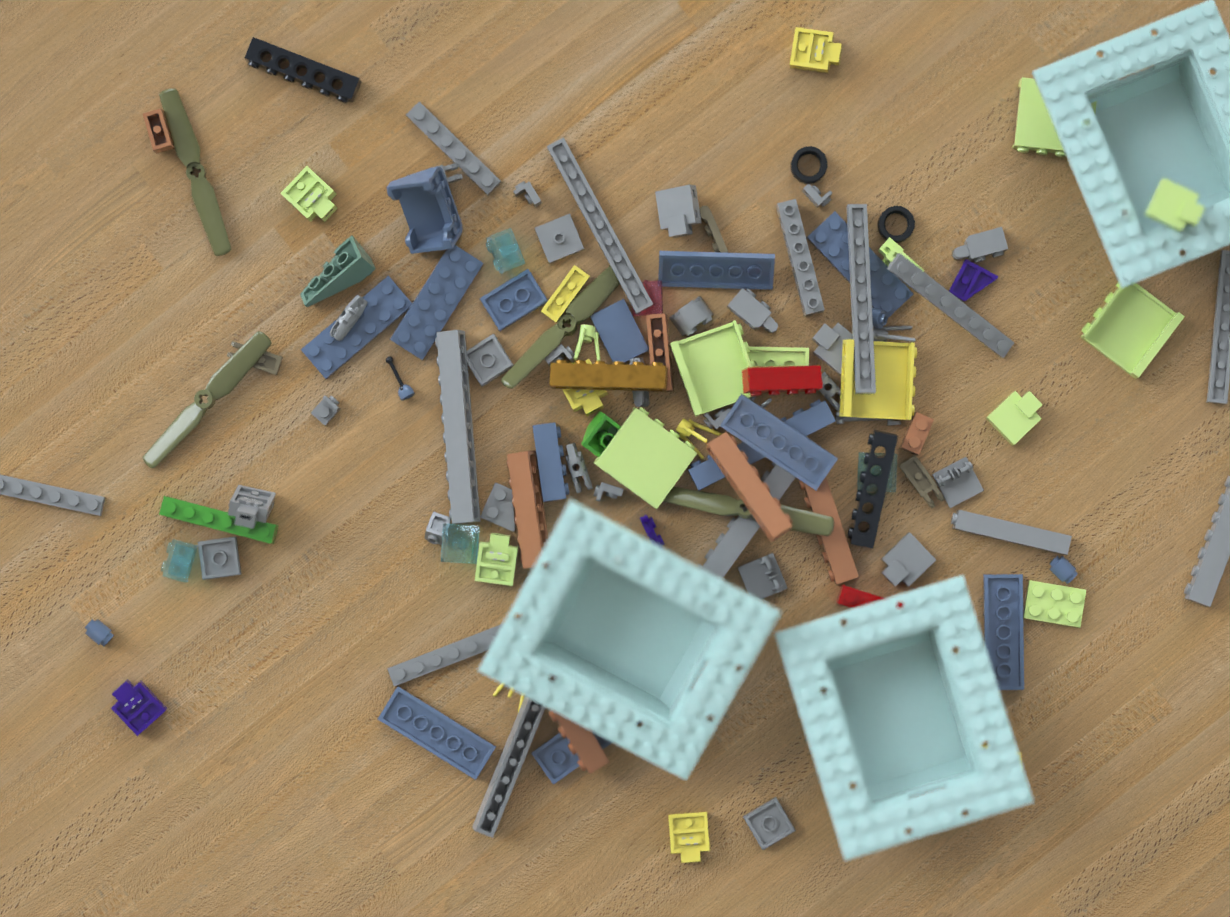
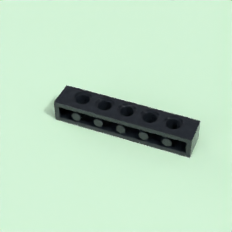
M255 37L252 38L245 55V60L249 62L248 65L255 69L262 67L266 69L265 72L271 75H283V79L289 82H301V86L310 90L314 87L319 89V93L329 97L330 94L337 96V100L343 103H348V101L354 102L361 84V80L358 77ZM265 54L272 55L269 62L262 61V57ZM289 61L288 68L281 69V62ZM300 68H307V73L304 76L298 75ZM319 74L325 76L324 81L321 83L315 81L316 76ZM337 81L343 83L342 88L339 90L333 88V84Z
M874 430L873 434H869L867 445H870V450L864 456L863 463L866 464L865 471H861L859 482L862 483L861 490H857L855 501H858L857 509L853 508L851 520H854L853 527H849L847 534L850 544L874 548L897 443V434ZM879 446L885 448V453L882 456L875 455V449ZM874 465L881 467V471L877 475L871 473V468ZM875 484L877 490L874 493H868L866 491L868 485ZM871 503L873 508L871 511L865 512L862 510L863 505ZM863 521L869 523V527L864 531L858 528V525Z

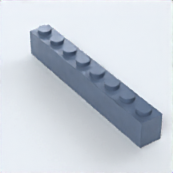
M820 399L809 404L811 408L806 411L801 408L793 412L794 417L788 420L786 417L781 418L782 421L804 436H808L836 421L827 402H821ZM743 441L736 445L740 451L745 452L749 464L765 457ZM710 455L707 456L708 460L703 463L698 460L690 464L691 469L688 472L698 491L725 478Z

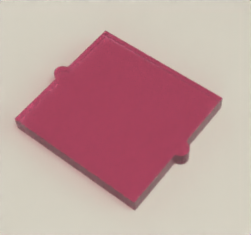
M644 280L642 284L653 306L638 314L635 313L632 307V316L662 314V281Z

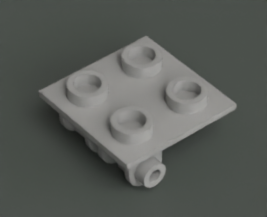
M967 457L932 474L950 508L984 491L973 471V465L968 461Z
M773 553L738 567L748 594L760 600L787 589Z

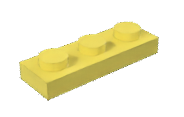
M574 265L541 312L557 323L590 276Z

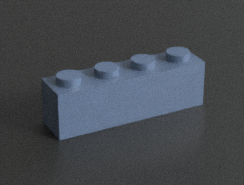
M555 422L533 425L543 502L566 499V495H569L568 483H564L563 476H566L567 473L565 464H561V457H564L563 445L558 443V438H561L560 426L556 427Z

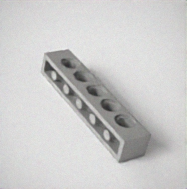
M793 199L777 203L776 209L804 317L822 313L825 309L797 201Z

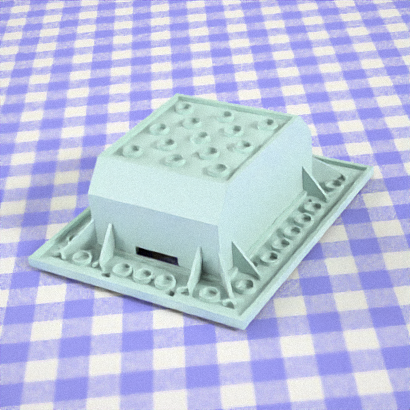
M1214 0L1205 1L1032 72L1121 288L1230 245V38ZM1151 30H1155L1157 35L1153 36ZM1097 52H1102L1103 57L1099 58ZM1209 70H1215V75H1211ZM1097 101L1096 113H1094L1091 103ZM1165 178L1199 194L1196 203L1205 208L1196 226L1192 227L1185 224L1184 229L1178 232L1144 216L1161 179ZM1184 250L1185 256H1181L1179 251Z
M570 499L478 671L678 777L687 780L781 611ZM543 563H549L550 567L544 568ZM515 614H521L522 618L516 619ZM742 665L743 668L741 670H737L735 666ZM554 675L556 680H550L549 676ZM712 715L714 719L708 720L707 716ZM641 721L643 725L637 726L636 722Z
M963 575L774 633L845 861L1034 802ZM902 601L904 604L901 609L897 608V602ZM841 619L847 620L846 626L840 624ZM954 646H957L959 648V651L956 654L952 652V648ZM822 687L827 688L826 694L820 693ZM983 741L988 742L987 748L982 747ZM851 782H856L857 786L855 789L849 787ZM963 810H968L966 817L962 816ZM907 827L912 829L910 834L905 833Z

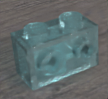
M511 228L486 238V247L490 253L492 252L494 267L497 271L499 270L500 274L525 264Z
M177 539L169 542L166 553H169L167 561H163L161 567L162 576L181 582H188L198 545Z

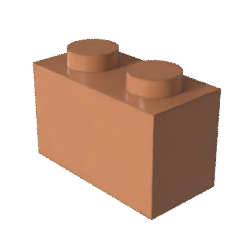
M160 108L143 113L153 151L158 154L175 149L164 111Z
M915 412L899 449L918 456L934 419Z

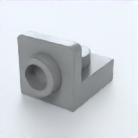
M523 181L515 186L516 190L513 192L516 197L526 191L527 193L524 196L529 204L533 203L535 207L542 204L530 182L525 183Z
M808 184L802 190L816 208L820 205L824 207L832 200L830 198L832 195L831 191L821 197V192L815 185L811 186Z
M560 344L545 358V361L551 366V363H556V360H564V357L567 356L572 363H575L573 358L575 354L569 346L565 348Z
M324 395L322 401L314 408L311 414L326 426L339 412L340 408L337 406L339 402L332 396L328 398Z
M728 408L726 411L724 409L720 410L715 415V421L708 413H705L703 415L705 418L704 423L710 429L714 428L717 430L730 412V409Z
M602 482L601 486H596L594 496L597 497L596 501L600 502L602 493L605 491L607 492L606 496L617 499V496H622L624 489Z
M433 512L426 528L424 539L432 544L442 545L451 521L450 517Z

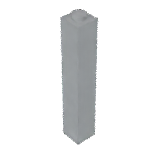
M957 510L951 518V524H953V529L1068 555L1072 538L1069 535L963 510Z

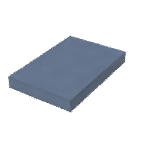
M529 269L480 298L499 331H502L548 302Z
M624 299L592 314L590 317L612 362H627L649 351Z

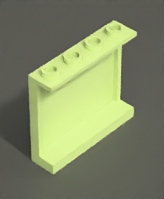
M1022 77L1019 81L1020 94L1016 133L1012 148L1022 153H1028L1029 150H1032L1040 155H1047L1050 152L1055 153V156L1066 157L1035 79ZM1097 101L1091 103L1094 113H1096Z
M1117 282V290L1114 294L1112 292L1108 294L1104 300L1106 304L1103 308L1099 307L1093 314L1095 319L1091 324L1088 322L1081 330L1083 334L1080 338L1136 379L1140 377L1185 316L1180 312L1175 313L1137 283L1121 288L1119 282Z
M736 320L670 343L695 417L736 403L740 395L743 394L742 370L748 367H756L754 361L748 357L747 353H750L747 341L743 342L741 335L744 332L741 324H737ZM750 393L743 394L748 398L752 397Z
M633 407L632 413L600 457H597L593 463L657 509L697 455V452L694 451L695 446L688 441H685V443L678 439L680 435L673 430L668 432L664 429L665 424L656 418L653 421L649 418V413L645 409Z

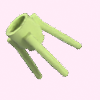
M586 324L580 326L579 339L574 352L575 356H573L575 361L578 359L582 343H591L593 339L597 361L601 360L598 341L599 333L595 332L596 327Z

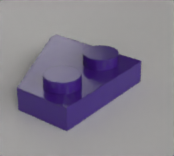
M965 259L949 292L965 302L995 281L998 276Z
M645 515L639 518L650 542L660 547L665 545L661 535H656L654 531L656 525L652 517L648 518Z

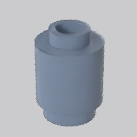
M872 307L874 328L881 329L886 325L888 316L885 310Z
M1056 556L1049 563L1051 565L1049 570L1066 584H1069L1078 575L1075 571L1076 568L1064 556L1060 558Z
M92 619L85 627L87 630L85 634L103 647L114 636L111 633L112 630L99 619L96 621Z

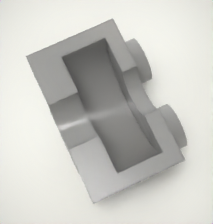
M701 296L679 309L677 313L670 317V320L682 337L685 334L689 337L697 331L696 326L701 323L706 325L713 320L711 316L714 314Z

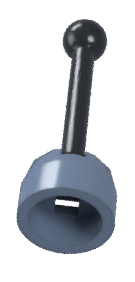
M388 356L386 362L390 364L400 384L398 395L401 401L415 395L409 385L403 384L393 364V358Z

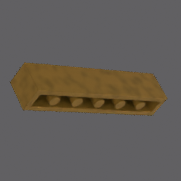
M556 360V363H551L550 387L552 389L667 392L668 368L660 362H653L652 365H644L643 362H632V365H625V362L615 361L613 364H606L605 361H594V364H587V361L577 360L575 363H567L568 361Z

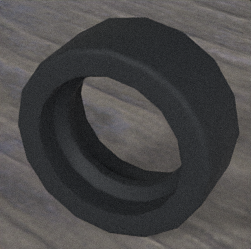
M813 146L799 149L791 161L793 176L799 182L805 184L818 182L825 175L828 167L825 154ZM806 154L815 155L820 161V169L813 176H805L798 169L799 159Z
M902 206L887 208L878 220L879 234L886 241L890 237L896 243L903 242L911 236L915 228V220L912 213ZM894 213L903 215L907 221L906 231L899 236L889 234L885 228L887 217Z

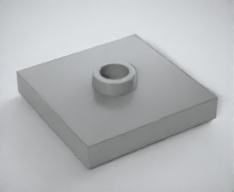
M570 214L535 228L549 264L584 250Z
M495 334L490 335L467 350V364L482 387L513 367L512 361Z
M236 536L198 542L203 580L242 575Z
M776 797L743 816L762 850L796 831Z

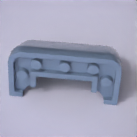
M440 166L431 167L391 181L387 186V194L392 200L400 201L410 229L405 237V243L409 247L410 253L452 249L461 236L463 228L443 169Z

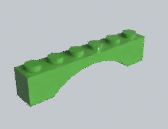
M167 496L163 498L159 513L162 516L274 544L279 525L258 521L254 529L235 525L236 517L228 515V512Z

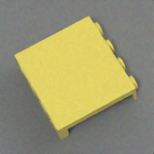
M854 339L843 340L839 417L911 420V416H914L915 407L912 405V397L915 396L913 378L916 377L914 359L917 357L915 343L874 341L876 393L855 394Z

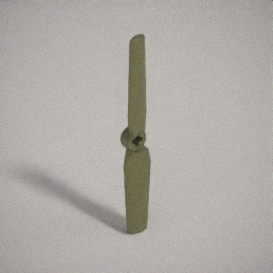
M177 89L163 90L159 93V97L176 154L187 167L186 175L191 180L192 198L215 256L225 255L230 252L231 245L214 188L205 178L206 169L201 165L200 146ZM194 168L201 170L199 177L191 175L194 172Z
M611 266L605 269L572 300L566 315L560 317L557 324L545 331L502 377L501 382L504 386L513 389L560 345L565 336L573 335L577 330V325L591 317L619 286L620 283ZM564 323H570L571 327H564Z
M257 331L212 375L205 390L203 389L196 393L195 402L184 408L143 456V460L148 467L155 468L200 423L207 409L212 408L216 400L231 393L271 346V340L267 335ZM202 396L207 397V404L203 402Z
M673 487L663 500L664 502L722 516L739 515L744 519L752 517V520L756 521L748 509L747 512L743 511L741 507H745V504L741 499L737 500L727 495ZM781 505L780 509L784 514L787 513L792 520L791 530L830 536L834 528V519L832 517Z

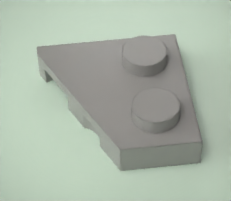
M495 482L480 518L514 532L515 521L512 489Z

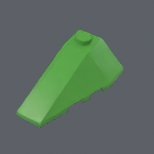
M599 411L587 426L581 445L595 456L600 457L621 426Z

